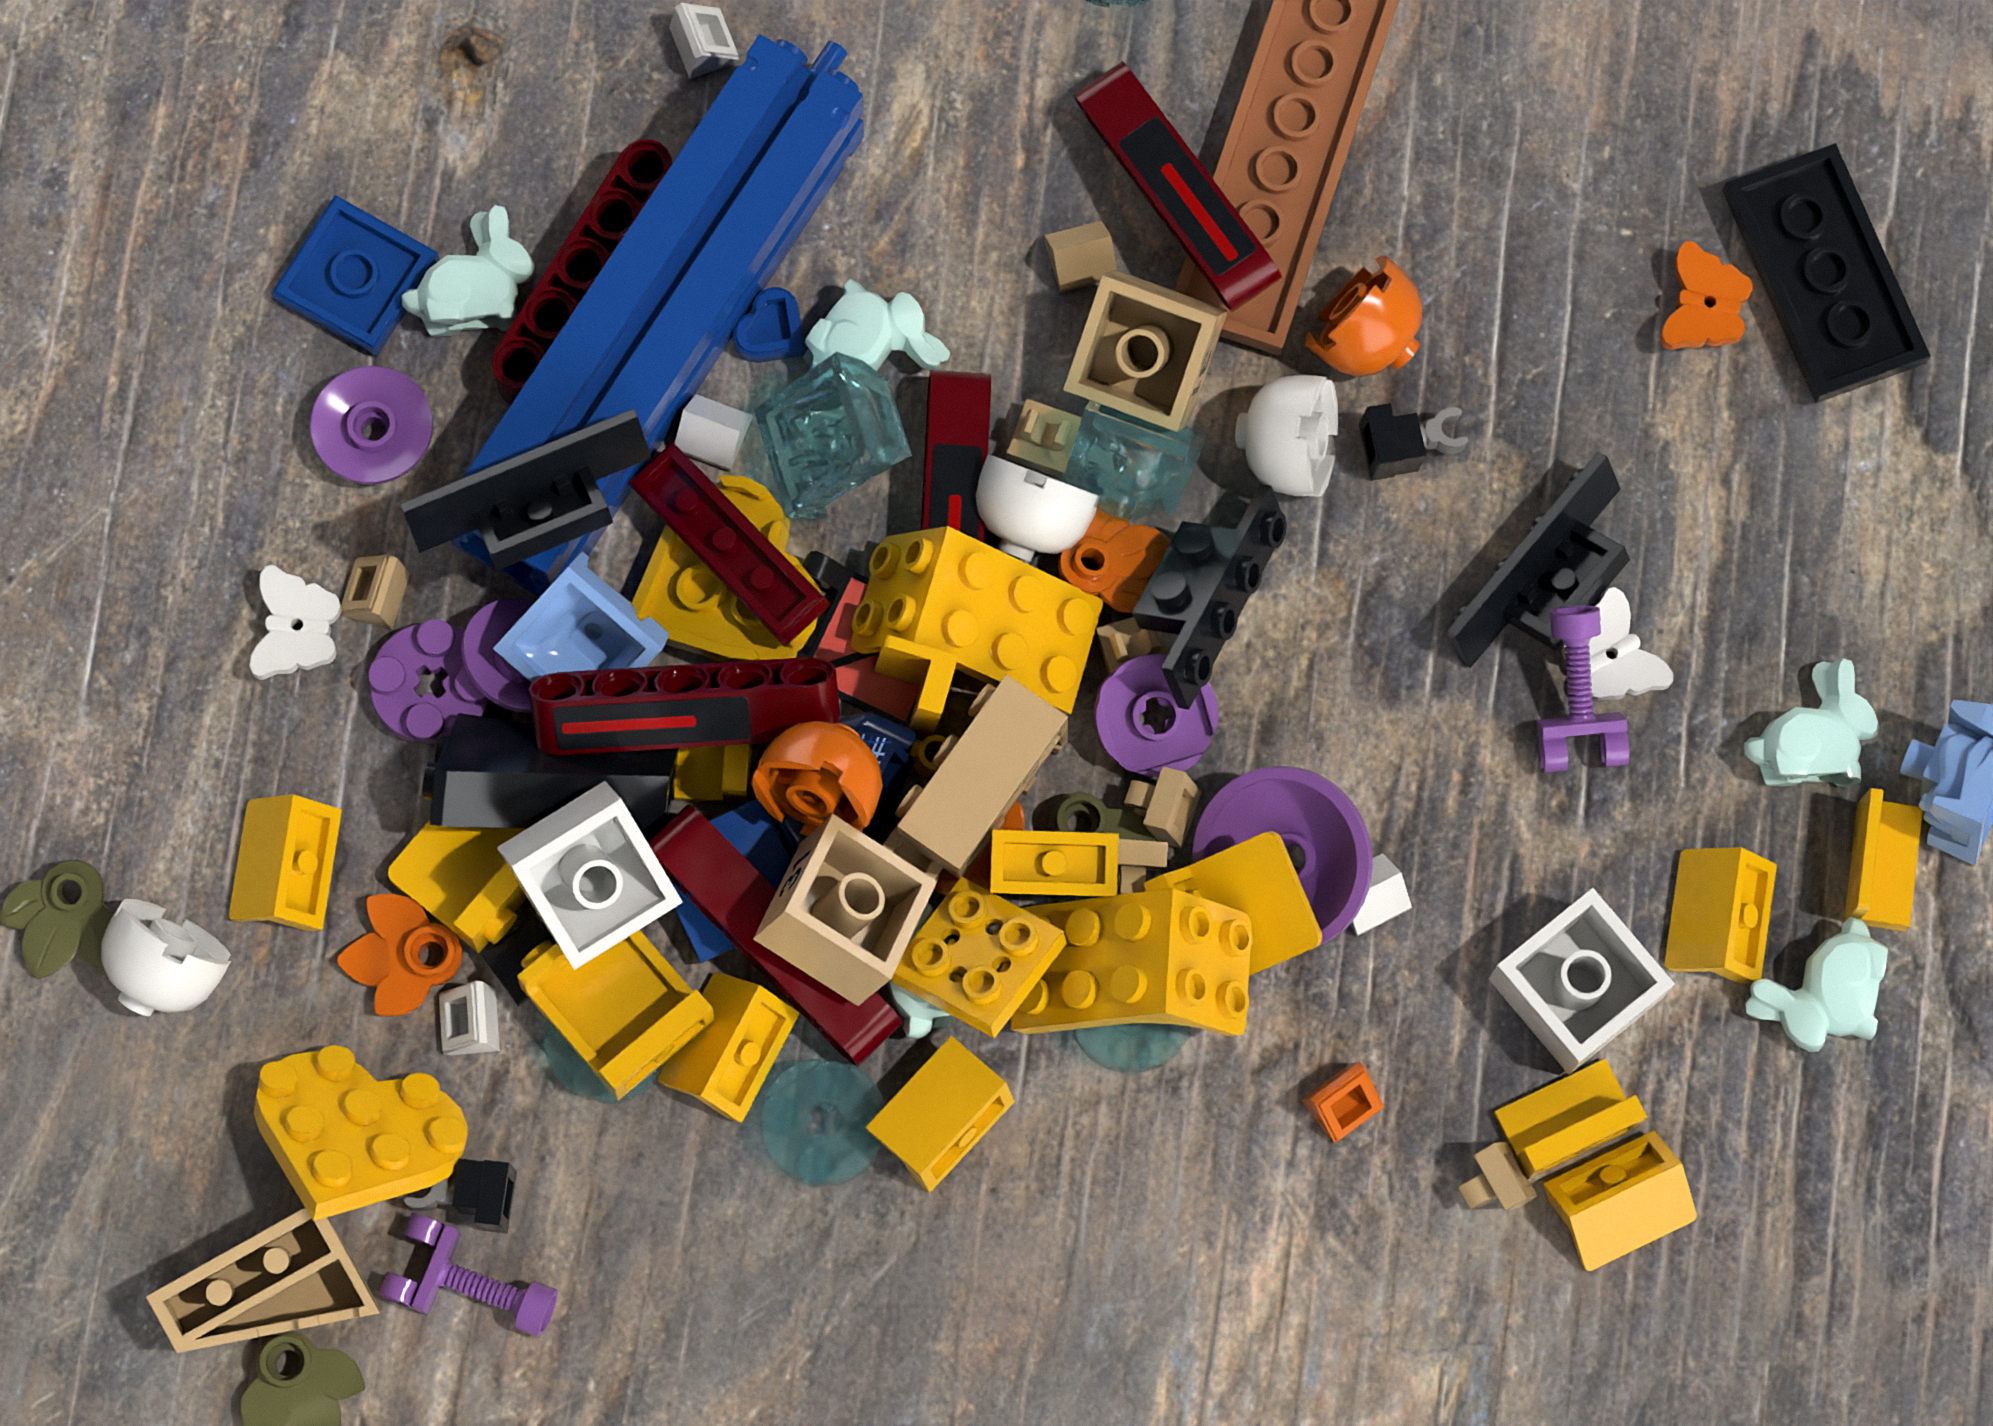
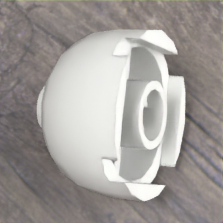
M1295 375L1280 377L1266 383L1254 396L1248 413L1241 412L1237 418L1235 429L1236 446L1238 449L1246 450L1248 466L1257 479L1264 485L1272 486L1273 491L1293 496L1319 497L1323 495L1329 484L1335 455H1326L1329 435L1337 436L1338 402L1335 385L1332 380H1326L1327 377Z
M989 454L979 476L976 491L977 510L985 523V528L1001 538L997 549L1029 562L1032 561L1035 551L1057 554L1070 549L1084 536L1092 522L1100 496Z
M124 899L109 922L101 943V961L109 981L121 991L118 1000L128 1009L144 1016H151L154 1010L166 1013L188 1011L204 1002L219 984L231 961H228L231 956L228 949L214 936L187 919H184L182 927L162 919L167 910L163 907L138 899Z

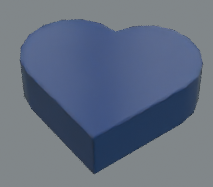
M770 287L761 291L753 302L752 313L746 314L738 320L733 328V344L736 352L742 359L761 363L805 355L806 349L799 307L796 298L790 291L781 287Z

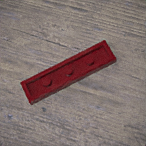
M674 442L668 445L628 482L642 500L784 647L830 606L824 596Z

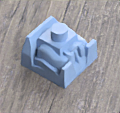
M582 551L493 649L530 682H534L539 677L557 672L647 667L663 650L669 633L650 616L640 621L632 603L587 568L589 556Z
M1953 699L1950 706L1948 724H1944L1935 747L1912 739L1905 754L1900 774L1922 781L1919 807L1925 812L1923 819L1933 825L1928 832L1927 844L1975 866L1993 824V705Z

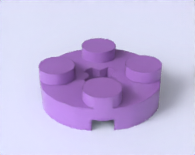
M439 619L428 620L423 624H415L397 632L378 651L375 661L371 664L368 672L371 699L380 720L398 738L416 744V741L422 744L435 743L437 746L440 734H450L458 713L487 717L491 701L476 688L463 664L461 642L464 630L450 626L447 622ZM426 671L432 674L439 671L445 673L447 677L443 680L442 684L446 692L438 698L430 692L423 696L418 695L415 690L421 685L419 676Z
M1166 654L1139 655L1119 664L1098 686L1097 698L1093 707L1095 733L1105 753L1122 769L1148 777L1159 778L1162 767L1180 771L1191 768L1203 756V752L1209 746L1212 735L1215 734L1218 725L1217 699L1209 681L1200 688L1189 710L1178 708L1161 669L1168 656ZM1153 697L1156 698L1159 706L1169 705L1172 710V716L1163 720L1164 731L1160 733H1154L1151 725H1141L1139 720V714L1146 711L1145 701Z

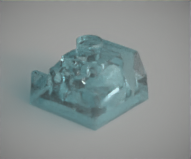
M835 352L754 409L785 516L789 518L824 519L828 516L826 505L912 455L889 380L863 360L840 352Z
M1090 400L1084 409L1070 459L1079 461V465L1084 468V472L1093 474V471L1100 472L1097 486L1104 489L1097 508L1101 511L1119 518L1131 520L1138 501L1153 506L1161 497L1165 513L1174 515L1208 434L1187 426L1175 432Z

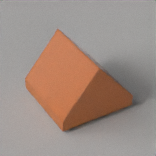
M1360 1062L1348 1064L1301 1099V1102L1334 1144L1384 1108L1365 1067Z

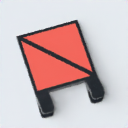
M811 551L807 554L802 566L819 588L837 594L808 655L799 650L796 658L815 657L830 661L836 669L838 696L841 701L864 712L871 711L909 727L920 686L874 672L879 652L862 654L851 648V639L854 632L852 629L853 615L858 605L864 599L869 579L847 569L821 552Z

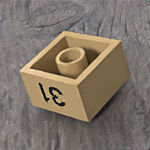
M1118 270L1103 274L1063 390L1178 432L1190 422L1228 310Z
M832 814L800 843L753 940L859 1006L892 979L937 881Z

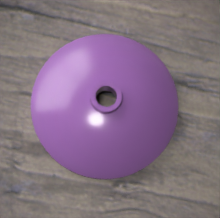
M1273 766L1240 775L1225 785L1206 806L1194 836L1192 864L1267 831L1278 833L1284 842L1288 854L1293 845L1300 847L1304 853L1303 864L1300 867L1294 864L1293 866L1322 932V942L1319 946L1329 942L1351 924L1363 906L1369 891L1373 870L1371 841L1363 818L1350 798L1339 787L1312 771L1291 766Z

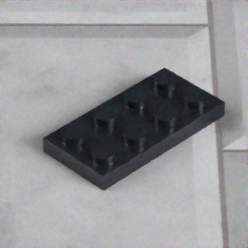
M1836 143L1725 183L1722 192L1815 404L1927 363L1931 355Z

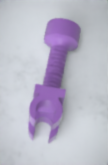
M1590 605L1555 608L1550 611L1552 637L1562 639L1565 646H1567L1565 647L1567 652L1565 656L1568 658L1566 659V664H1568L1566 665V670H1568L1566 673L1569 676L1567 677V682H1569L1567 683V688H1569L1568 694H1570L1568 695V700H1570L1568 706H1570L1569 712L1571 713H1569V717L1536 720L1541 769L1544 768V773L1567 771L1568 750L1566 737L1599 734L1601 763H1605V767L1628 765L1627 719L1620 712L1594 714L1592 712L1593 706L1591 705H1593V700L1591 699L1593 696L1591 694L1592 688H1590L1592 682H1590L1591 670L1589 669L1591 664H1589L1590 646L1588 644L1592 637L1601 634L1600 608Z
M411 1213L403 1235H406L405 1238L435 1249L421 1284L387 1271L378 1291L381 1297L428 1316L439 1287L446 1285V1288L450 1289L452 1287L454 1291L458 1289L459 1293L463 1292L466 1296L469 1294L470 1297H475L477 1300L481 1299L482 1302L487 1301L489 1305L493 1303L495 1307L499 1305L500 1309L505 1308V1311H511L516 1318V1329L538 1338L542 1336L557 1302V1289L533 1281L527 1289L518 1290L517 1287L512 1288L509 1284L506 1286L504 1282L500 1284L499 1280L494 1282L493 1278L488 1279V1276H482L481 1273L477 1274L476 1271L471 1272L468 1268L465 1270L463 1266L459 1268L458 1264L453 1266L451 1259L461 1233L454 1227L444 1225L417 1213Z

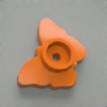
M1685 241L1677 251L1674 264L1676 278L1682 289L1677 299V306L1680 308L1669 316L1662 328L1660 335L1662 346L1667 350H1675L1683 347L1700 348L1705 343L1711 347H1718L1739 342L1745 331V324L1738 314L1741 305L1748 300L1753 290L1751 279L1742 274L1732 264L1722 265L1718 256L1705 252L1695 242ZM1705 301L1711 302L1713 307L1706 306Z

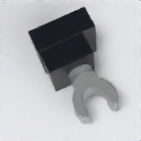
M1391 403L1367 407L1359 422V428L1371 481L1392 478L1399 474L1418 472L1426 458L1425 448L1436 449L1441 453L1450 455L1462 452L1468 443V438H1449L1442 431V425L1458 421L1462 410L1457 407H1448L1441 410L1434 419H1428L1419 424L1417 413L1394 416Z
M459 1158L456 1179L449 1177L431 1186L427 1196L423 1198L406 1197L404 1202L411 1209L419 1212L429 1211L437 1207L438 1204H452L460 1214L475 1215L474 1223L482 1231L508 1234L517 1171L509 1162L477 1161Z

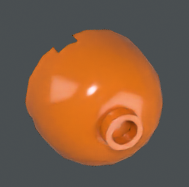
M1381 255L1375 258L1380 269L1373 275L1364 267L1355 273L1319 314L1318 318L1322 322H1329L1317 338L1309 330L1305 338V347L1322 362L1338 372L1363 377L1375 375L1388 365L1398 370L1414 356L1420 346V342L1414 338L1422 324V300L1417 286L1409 276L1388 256Z
M823 721L798 723L774 738L764 751L751 781L757 800L767 812L781 823L786 813L795 820L804 823L800 834L804 836L811 834L832 814L862 832L864 827L866 828L870 824L874 816L883 787L882 772L878 760L864 740L861 739L860 735L847 725Z

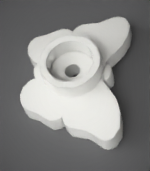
M274 565L265 566L260 574L259 587L262 598L272 615H269L265 621V626L269 633L256 645L251 654L249 667L253 676L263 680L276 674H291L298 667L303 670H310L333 662L337 651L335 643L330 637V624L340 617L342 611L338 597L316 583L306 586L305 581L301 577L286 574ZM302 623L303 626L300 630L296 631L293 629L295 624Z
M1616 587L1609 588L1600 603L1596 605V607L1600 608L1601 634L1592 637L1588 644L1590 646L1589 664H1591V668L1589 670H1591L1590 682H1592V686L1590 688H1592V700H1615L1623 698L1626 693L1639 695L1650 690L1668 689L1673 682L1672 670L1656 655L1639 649V637L1636 634H1629L1631 619L1629 603L1621 590ZM1563 644V646H1562V655H1563V657H1564L1565 659H1568V658H1566V656H1565V653H1567V652L1565 651V647H1567V646H1565V644ZM1606 652H1613L1616 658H1608Z

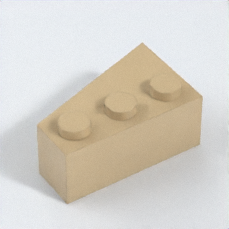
M1007 674L997 688L988 683L982 689L968 711V715L974 718L961 738L951 734L946 739L931 763L938 769L924 789L915 784L904 797L895 813L897 817L902 819L897 826L899 837L958 879L964 876L992 840V829H1000L1005 822L1004 817L1021 794L1026 796L1038 779L1034 775L1049 754L1054 752L1058 755L1068 742V716Z
M306 1208L301 1209L146 1296L176 1353L382 1312L331 1218L326 1217L313 1221Z

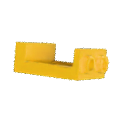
M640 930L576 970L572 968L557 943L553 945L550 940H546L535 947L520 964L524 968L517 976L521 989L618 1101L715 1020L713 1007L697 989L693 991Z

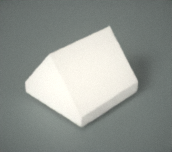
M680 3L675 7L669 28L689 79L730 66L739 61V55L721 9L688 3Z
M696 394L683 409L675 445L687 456L731 471L753 417L749 413Z
M1383 853L1373 858L1372 878L1368 894L1359 913L1350 924L1356 936L1412 908L1402 873Z
M473 981L439 993L443 1055L500 1051L496 989L483 981Z

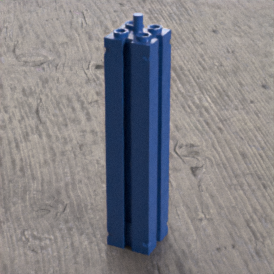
M761 34L758 35L747 51L746 61L744 64L737 66L463 478L634 408L651 458L596 481L609 508L612 519L614 518L632 490L628 482L651 462L680 418L683 409L691 401L732 339L734 326L742 316L749 313L756 296L765 289L842 172L846 158L853 155L864 138V123L859 118L863 113V94L859 92L858 85L850 77L837 71L848 54L841 45L834 41H828L810 69L804 66L808 58L797 46L783 39H778L775 43ZM608 526L501 569V571L510 575L516 584L540 597L582 551L589 556ZM478 529L451 540L452 545L491 569L495 568Z

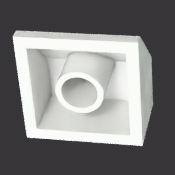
M606 781L598 784L497 847L528 900L574 970L683 903L624 802Z

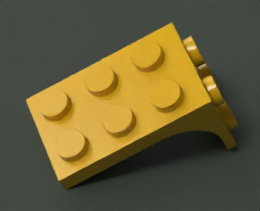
M949 526L887 536L876 547L869 563L871 576L863 601L855 610L852 619V629L854 632L851 639V648L862 654L880 652L886 635L902 638L959 655L955 667L956 670L987 684L989 683L996 688L1007 674L1063 714L1068 715L1072 713L1104 603L1103 599L1087 594L1078 587Z
M1175 888L1115 895V897H1097L1021 907L1063 930L1067 944L1012 1015L1011 1030L1024 1034H1036L1120 1024L1159 1023L1201 1028L1225 1036H1239L1244 1033L1249 1008L1250 950L1253 942L1251 919L1246 912Z

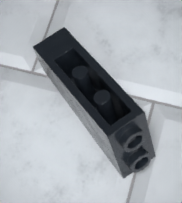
M458 713L450 734L439 735L434 763H427L422 785V799L432 800L430 825L445 827L529 828L598 784L606 781L622 799L640 831H660L666 824L673 802L679 748L551 755L537 747L535 729L532 724Z

